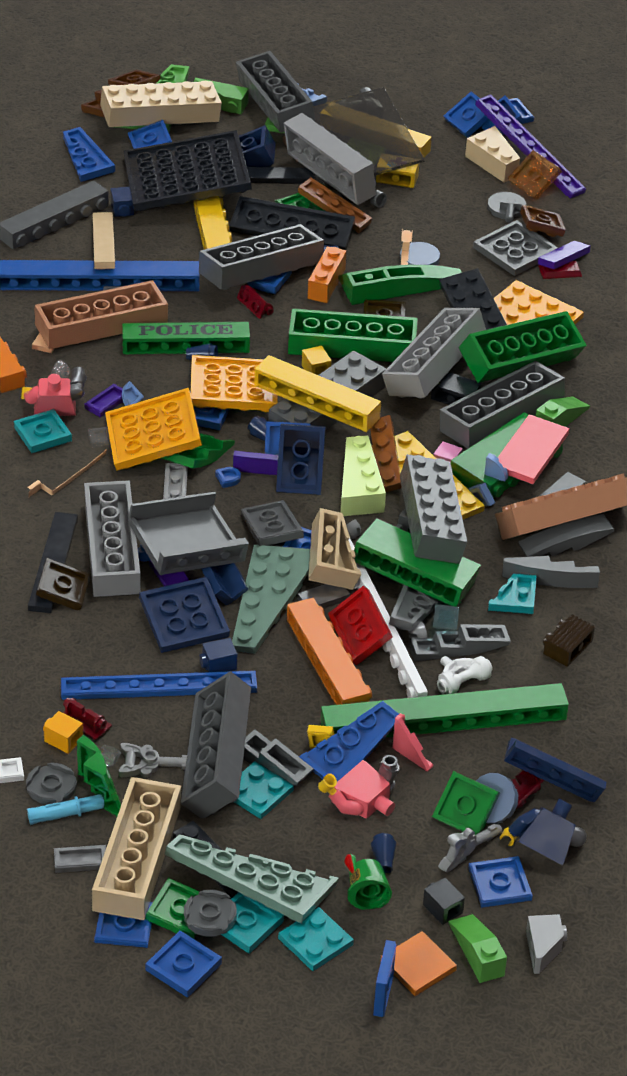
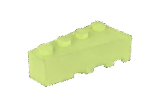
M368 435L346 437L341 513H343V516L385 512L386 492Z

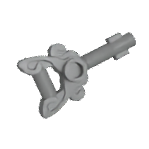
M121 743V752L126 757L125 764L119 769L120 777H131L140 774L143 778H149L152 773L158 770V767H182V770H185L187 755H182V757H159L158 752L153 750L151 745L139 747L130 743ZM136 757L141 758L139 765H135Z
M493 824L476 835L470 828L465 829L462 833L449 835L447 838L450 844L448 854L441 860L438 867L448 873L458 864L465 861L466 856L470 855L477 845L485 841L488 842L501 834L502 827L499 824Z

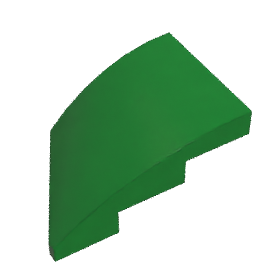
M200 433L202 446L175 453L172 456H165L161 459L190 468H200L217 461L235 444V441L230 439L219 440L214 436Z
M82 735L77 740L78 774L84 777V782L91 785V792L103 796L104 809L118 816L122 804L104 757L99 748L89 738Z

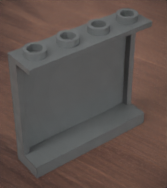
M216 492L131 504L128 523L160 575L245 561L249 543L246 538L236 539L214 505Z

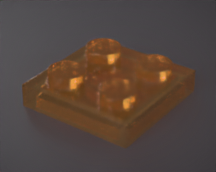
M532 150L508 177V180L537 200L562 171L558 166Z

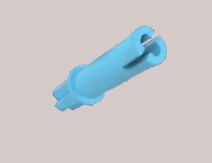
M101 794L80 799L75 796L73 800L28 808V819L30 825L77 814L79 817L81 813L104 808V799Z

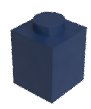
M130 187L110 188L114 217L134 215Z
M231 638L203 643L202 654H199L202 668H206L208 672L237 670V652Z

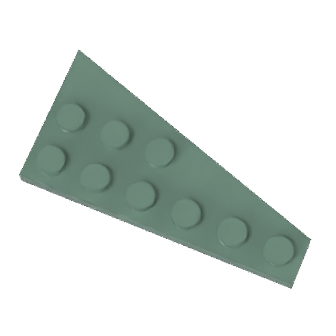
M254 545L245 582L248 590L242 595L232 639L236 651L254 654L258 651L269 635L268 631L272 625L278 622L281 612L287 609V604L292 602L303 586L302 582L309 575L310 549Z
M180 834L166 846L164 854L299 923H302L331 893L339 879L334 876H330L329 879L315 876L316 871L306 869V872L292 870L290 864L250 854L249 858L235 854V849L228 847L225 851L212 848L209 842Z

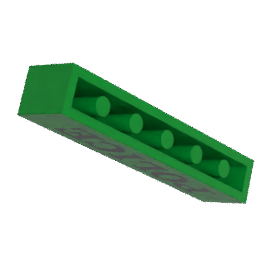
M249 322L122 323L123 354H186L187 347L209 343L217 345L218 353H250Z

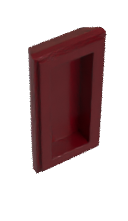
M577 261L569 262L556 269L539 265L542 279L582 277Z

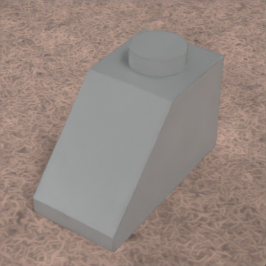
M560 914L528 916L526 935L534 974H539L562 951L563 941H567L566 925H562Z

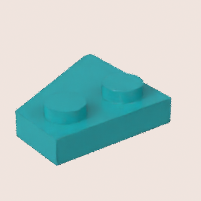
M513 574L508 579L507 584L498 590V596L494 600L491 599L489 601L488 611L534 614L537 575Z

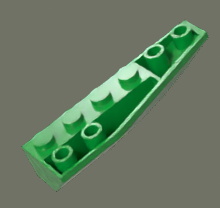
M395 265L339 275L338 279L351 305L364 303V300H382L441 289L439 279L462 272L458 268L437 265Z

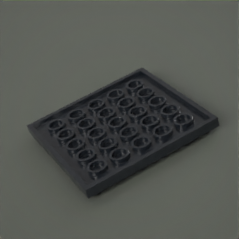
M237 130L123 151L134 211H146L154 207L163 208L170 204H185L192 200H206L209 197H223L230 193H244L247 190H252Z

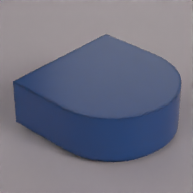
M226 467L215 470V475L222 488L235 486L241 480V473L236 468Z

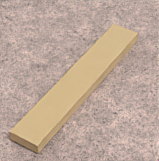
M113 212L93 213L94 269L115 268Z

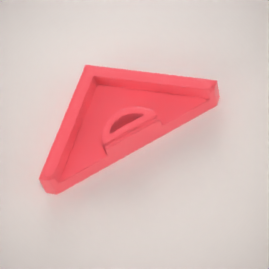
M400 713L395 717L392 748L428 772L433 768V764L423 756L421 752L423 750L422 745L415 733L409 732L405 725V715Z

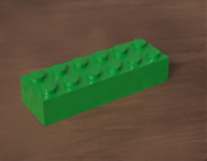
M292 309L288 354L302 355V350L322 346L328 356L333 358H344L352 351H356L373 361L394 362L416 338L418 318Z
M564 311L470 333L458 348L477 383L504 377L534 361L544 366H549L575 359L587 345L569 313Z

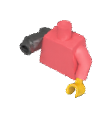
M82 367L73 368L71 380L61 378L58 374H51L48 378H41L38 380L37 386L33 388L22 387L21 399H25L28 404H34V415L54 409L59 416H76V400L82 398L85 394L83 391L87 379L85 370Z
M393 755L384 756L378 772L366 761L362 760L338 782L334 775L327 774L323 777L324 780L319 782L318 789L323 793H329L328 797L331 799V802L334 803L342 814L359 815L367 819L378 810L384 815L389 816L395 808V803L389 800L390 791L395 787L394 778L399 771L397 758Z

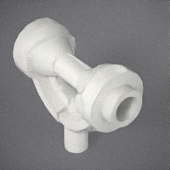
M444 656L440 662L445 667L438 676L437 686L443 694L456 693L464 681L471 678L478 679L479 681L490 678L492 665L488 659L482 656L474 659H455L453 661Z

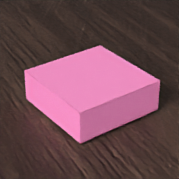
M442 442L435 451L434 457L450 461L451 463L453 458L462 453L463 448Z

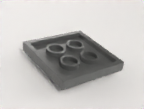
M517 220L473 242L475 250L513 276L537 265L538 257L558 248L537 233L528 230L525 225Z

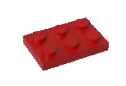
M364 585L328 613L338 636L343 642L346 653H350L354 665H358L393 638L370 590Z

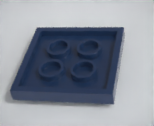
M207 577L139 592L140 602L161 653L229 637L230 630Z

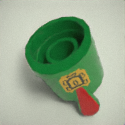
M346 855L344 863L349 869L350 888L347 892L349 902L361 910L385 906L392 897V890L380 862L374 859H362L356 862L355 855Z

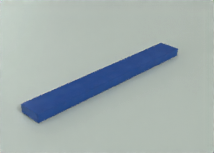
M256 671L232 672L251 687V693H257ZM228 672L61 678V698L65 700L66 698L98 699L195 695Z

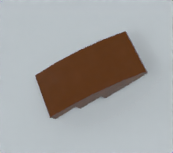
M136 69L108 79V85L156 84L161 78L158 74ZM102 89L94 92L95 100L81 104L83 112L105 118L100 106Z

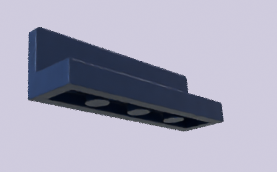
M236 563L201 568L204 576L207 577L215 597L225 605H229L248 590Z
M511 738L508 742L505 762L568 792L595 802L606 788V781L515 738Z

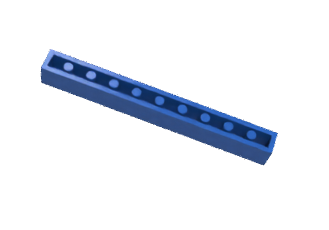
M0 260V290L103 291L104 286L123 287L153 280L160 291H199V261H115L114 269H94V261Z

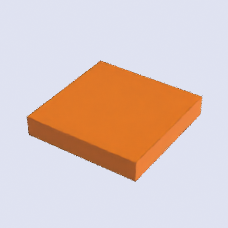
M423 931L396 947L394 976L414 996L452 974L457 969V965Z

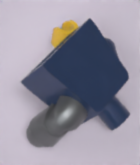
M558 799L552 812L541 807L540 809L533 808L519 816L510 827L503 830L500 840L504 836H508L511 838L508 846H512L517 838L518 842L563 865L569 845L574 847L582 846L586 841L587 835L584 829L575 827V824L566 820L572 805Z

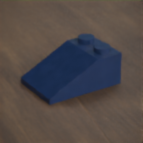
M266 125L238 136L247 167H270L274 164L276 143Z
M280 425L276 492L321 495L326 426Z

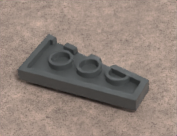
M404 585L391 614L389 625L395 626L400 630L412 631L442 601Z

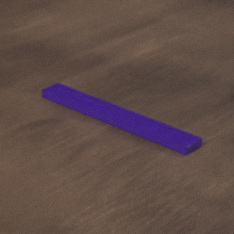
M491 94L476 100L475 105L566 196L571 199L585 193L586 188Z

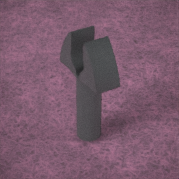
M509 196L504 197L500 201V209H506L505 221L507 223L513 221L514 210H521L522 203L516 196L512 204L508 201Z

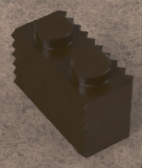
M571 614L566 620H560L553 633L549 632L546 634L543 640V654L568 667L593 641L595 626Z

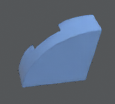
M130 381L124 385L122 400L125 406L138 403L144 398Z
M489 453L486 457L484 474L505 482L508 478L506 467L502 466L498 461V457Z
M486 483L472 486L468 489L485 506H491L495 503Z

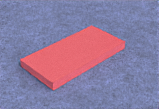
M529 414L498 456V461L504 468L506 467L508 476L534 484L568 436L569 428Z

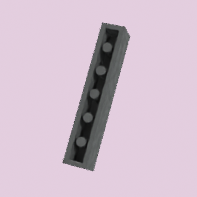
M91 181L0 222V240L10 248L16 249L48 233L57 231L59 228L72 224L81 218L88 217L90 214L109 206L108 190L97 182Z

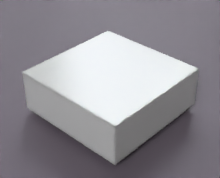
M21 757L0 760V783L24 780Z

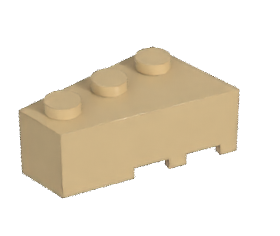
M496 126L467 138L465 157L504 183L518 176L520 157Z
M319 509L312 523L308 580L353 590L361 577L360 569H357L355 563V552L351 550L350 536L343 513Z

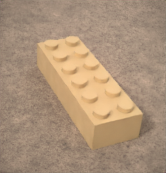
M212 81L102 86L100 102L109 127L143 126L164 120L165 124L219 122L222 104Z
M131 777L92 888V911L139 920L145 919L165 858V849L170 842L181 808L180 785Z

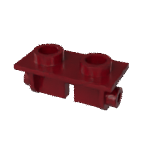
M247 283L241 286L237 299L254 315L261 319L264 314H273V306L267 303L253 287H250Z
M66 698L63 702L65 711L62 713L82 722L83 733L94 740H97L112 727V724L108 723L103 715H98L90 709H85V706L77 702L75 698Z
M524 770L515 775V778L511 779L518 792V805L516 809L526 803V798L529 795L541 789L540 784L545 780Z

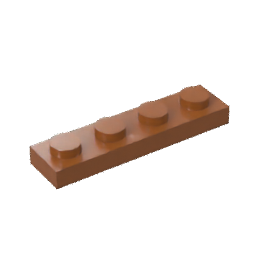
M310 177L299 186V194L326 212L354 216L355 224L353 230L360 233L371 224L372 217Z
M387 415L380 417L370 428L374 456L385 492L402 488L391 416Z

